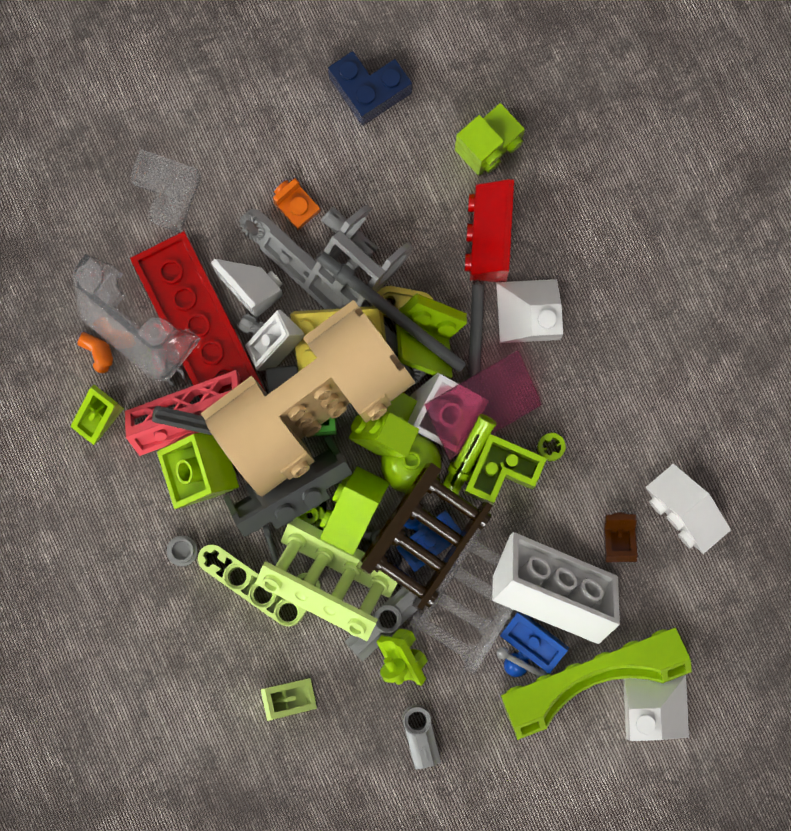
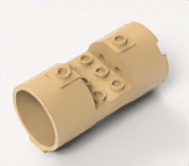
M354 300L303 337L317 359L278 388L267 394L251 375L200 413L224 453L248 484L261 497L287 478L289 480L293 477L298 478L310 469L309 465L315 462L301 439L305 436L311 437L321 429V424L329 418L334 419L342 415L349 403L352 404L366 423L370 420L374 421L387 412V407L391 405L393 399L415 384L409 372L401 364L393 350Z

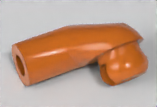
M82 332L77 345L92 352L95 361L93 368L96 372H108L113 364V356L109 344L86 332Z

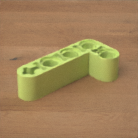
M207 545L200 550L198 563L204 571L279 624L288 627L295 626L308 612L272 593L269 602L265 604L259 603L255 597L256 590L261 587L255 584L259 576L257 572L219 546ZM218 551V560L226 565L229 559L233 561L225 568L222 577L219 573L223 569L214 564L210 565V567L207 566L209 560L206 558V555L208 553L215 554ZM242 568L246 572V580L242 585L235 586L230 580L231 572L234 569ZM301 573L297 577L303 580L307 573ZM318 579L315 587L321 589V583ZM286 604H293L297 608V616L290 622L284 621L280 615L282 607Z

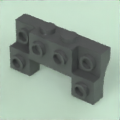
M330 436L324 438L330 449L313 457L315 462L309 465L310 469L304 475L298 478L293 477L290 480L287 478L263 497L258 495L249 484L245 485L249 496L236 504L232 502L229 495L223 497L243 537L258 531L270 522L273 523L276 530L292 522L297 517L330 499L326 489L353 474Z

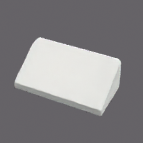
M277 310L245 345L256 371L277 367L303 339L305 334L281 310Z

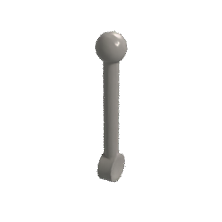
M500 647L496 652L499 659H507L535 674L537 679L549 674L545 670H538L509 654L505 647Z

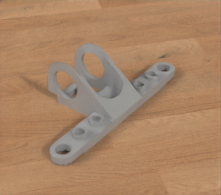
M365 205L344 222L341 229L332 236L324 251L336 261L342 251L347 254L350 259L346 264L354 270V274L360 266L372 277L367 285L378 292L406 261L414 246L409 242L405 243L385 261L382 267L374 262L351 241L372 210L369 205ZM250 209L240 217V227H243L241 230L246 232V237L249 235V239H253V241L261 246L260 249L325 309H340L352 300L359 307H366L369 304L366 299L348 285H341L336 281L329 270L316 262L261 211ZM384 325L386 342L398 358L397 335ZM402 364L414 379L415 384L427 374L415 368L412 371L407 365Z

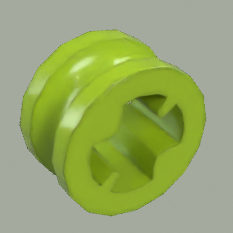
M547 433L542 436L537 445L538 454L547 458L546 461L549 462L560 459L566 449L564 439L556 433ZM554 439L558 442L556 447L560 446L559 453L553 452L551 455H548L544 452L547 448H543V443H549Z

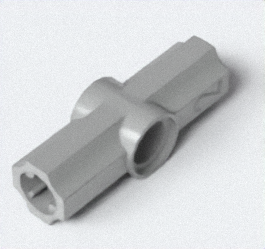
M402 587L372 615L378 621L368 641L351 635L344 641L345 644L363 662L379 647L376 642L381 635L390 637L418 610L412 606L417 596ZM384 611L392 612L396 616L395 626L388 629L382 627L379 623V615Z

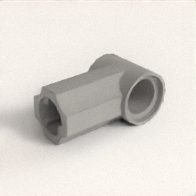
M418 704L407 707L403 712L402 722L415 770L440 764L441 759L429 712ZM413 712H421L425 715V722L419 728L411 727L408 724V718Z

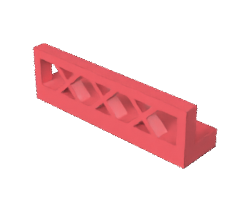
M237 370L126 410V439L138 455L141 456L169 446L192 434L200 433L153 422L152 414L155 406L167 408L168 406L176 405L174 410L201 415L200 413L231 391L219 394L218 392L223 386L232 383L233 390L241 384L239 373ZM201 394L204 395L199 402L190 404L194 397ZM148 415L142 423L135 425L136 418Z

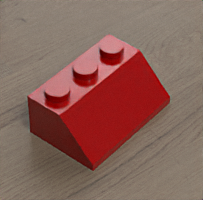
M507 179L477 184L475 194H469L468 212L474 213L473 224L467 223L466 242H472L471 253H465L464 271L470 272L471 281L506 282L510 266L514 180Z

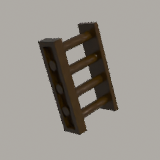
M426 463L356 566L366 574H371L373 570L376 572L380 570L417 596L412 606L419 610H423L425 606L428 608L432 606L439 595L436 589L478 528L482 530L492 516L488 513L492 508L490 503L482 502L477 509L440 483L441 479L437 476L441 469L433 463ZM426 492L429 494L433 492L470 518L461 534L422 508L423 504L420 501ZM409 518L411 520L417 519L453 544L443 560L405 535L406 531L402 528ZM391 544L394 546L398 544L435 570L426 586L387 560L388 557L385 553Z

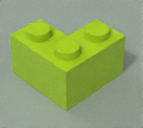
M499 103L484 118L478 115L456 135L455 151L478 176L484 171L489 174L501 163L499 158L507 151L511 154L522 145L524 141L521 138L524 135L525 129Z
M402 393L391 401V405L387 407V412L379 419L370 420L366 423L360 415L356 416L352 422V432L348 439L376 455L407 457L420 430L408 423L417 400Z
M490 434L464 494L493 505L505 478L533 490L547 458Z
M357 466L353 474L343 479L336 489L332 500L337 503L333 512L327 509L319 525L324 528L320 539L354 555L390 483Z

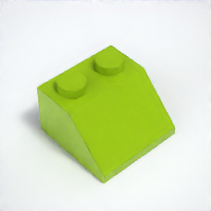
M195 433L157 451L174 510L221 496L239 488L232 462L213 435Z

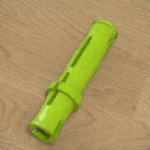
M480 414L455 462H451L448 467L449 473L443 485L457 495L464 482L470 480L472 476L471 469L497 424L494 419L487 415Z

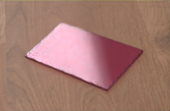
M519 350L424 404L448 459H452L460 453L480 414L487 415L497 422L491 434H494L542 405Z

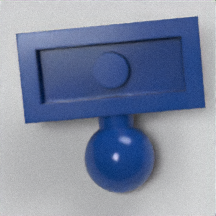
M446 510L436 517L461 534L462 531ZM409 518L404 527L414 529L416 532L410 536L411 539L436 556L452 545L417 519L411 520ZM398 545L396 547L414 572L426 565Z
M521 612L516 613L500 634V637L519 650L518 653H511V655L526 663L530 659L549 674L569 649L561 640L528 615ZM505 659L504 669L508 675L521 677L527 672L526 669Z

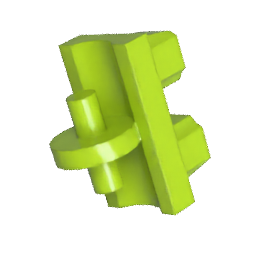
M398 628L392 637L381 635L376 643L385 657V664L380 670V675L385 682H395L397 685H400L404 681L412 680L420 686L425 682L426 677L422 672V668L428 660L420 650L410 649L416 640L412 631Z

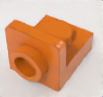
M296 178L290 183L288 180L284 181L274 191L276 194L273 197L274 204L297 230L301 229L321 211L319 206L301 188Z

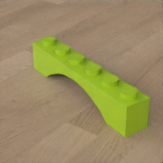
M676 627L670 630L662 629L642 641L628 642L619 650L611 653L602 652L596 655L593 660L583 664L574 663L557 674L543 675L529 685L512 687L505 694L501 695L516 738L519 740L547 729L553 717L565 703L578 693L596 684L626 678L648 679L665 683L691 673V659Z

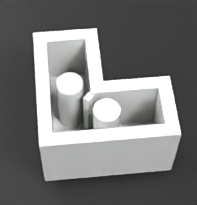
M672 464L645 487L652 497L649 501L651 506L660 515L664 512L667 514L668 521L678 531H681L678 536L688 548L694 546L704 554L731 531L710 494L676 465Z

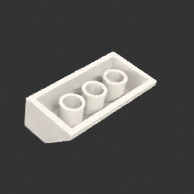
M512 532L493 575L492 601L597 644L601 643L620 625L617 575Z

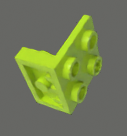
M415 294L399 309L449 350V339L467 324V313L420 294ZM396 324L398 358L402 364L433 376L440 373L449 379L453 377L450 365Z

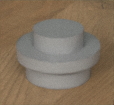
M177 536L167 546L168 559L177 566L184 567L192 564L198 554L195 541L188 536Z

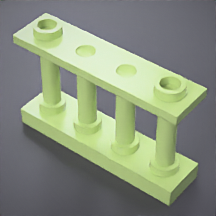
M299 518L294 519L287 524L281 539V543L287 545L275 566L266 561L264 562L255 584L348 631L351 635L368 641L378 621L377 618L371 616L381 594L391 598L398 583L380 570L378 572L373 570L371 574H366L356 567L365 552L356 549L354 555H351L321 540L322 530ZM298 551L314 559L303 580L286 572ZM325 566L342 574L331 595L315 587ZM353 580L370 588L359 609L342 601Z

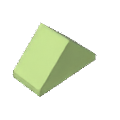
M311 678L261 689L267 721L317 709Z

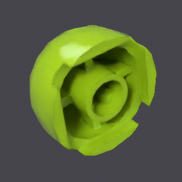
M417 434L407 457L381 456V471L385 480L390 483L389 485L394 490L406 494L426 463H433L441 469V455L437 446L430 439Z

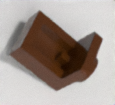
M617 512L605 516L603 536L606 562H637L638 553L635 531L637 517L635 514Z

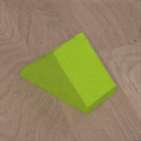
M96 385L90 387L70 427L95 445L124 408Z

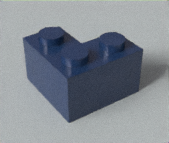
M352 51L328 67L329 79L362 126L412 94V82L396 59L369 75L356 54Z

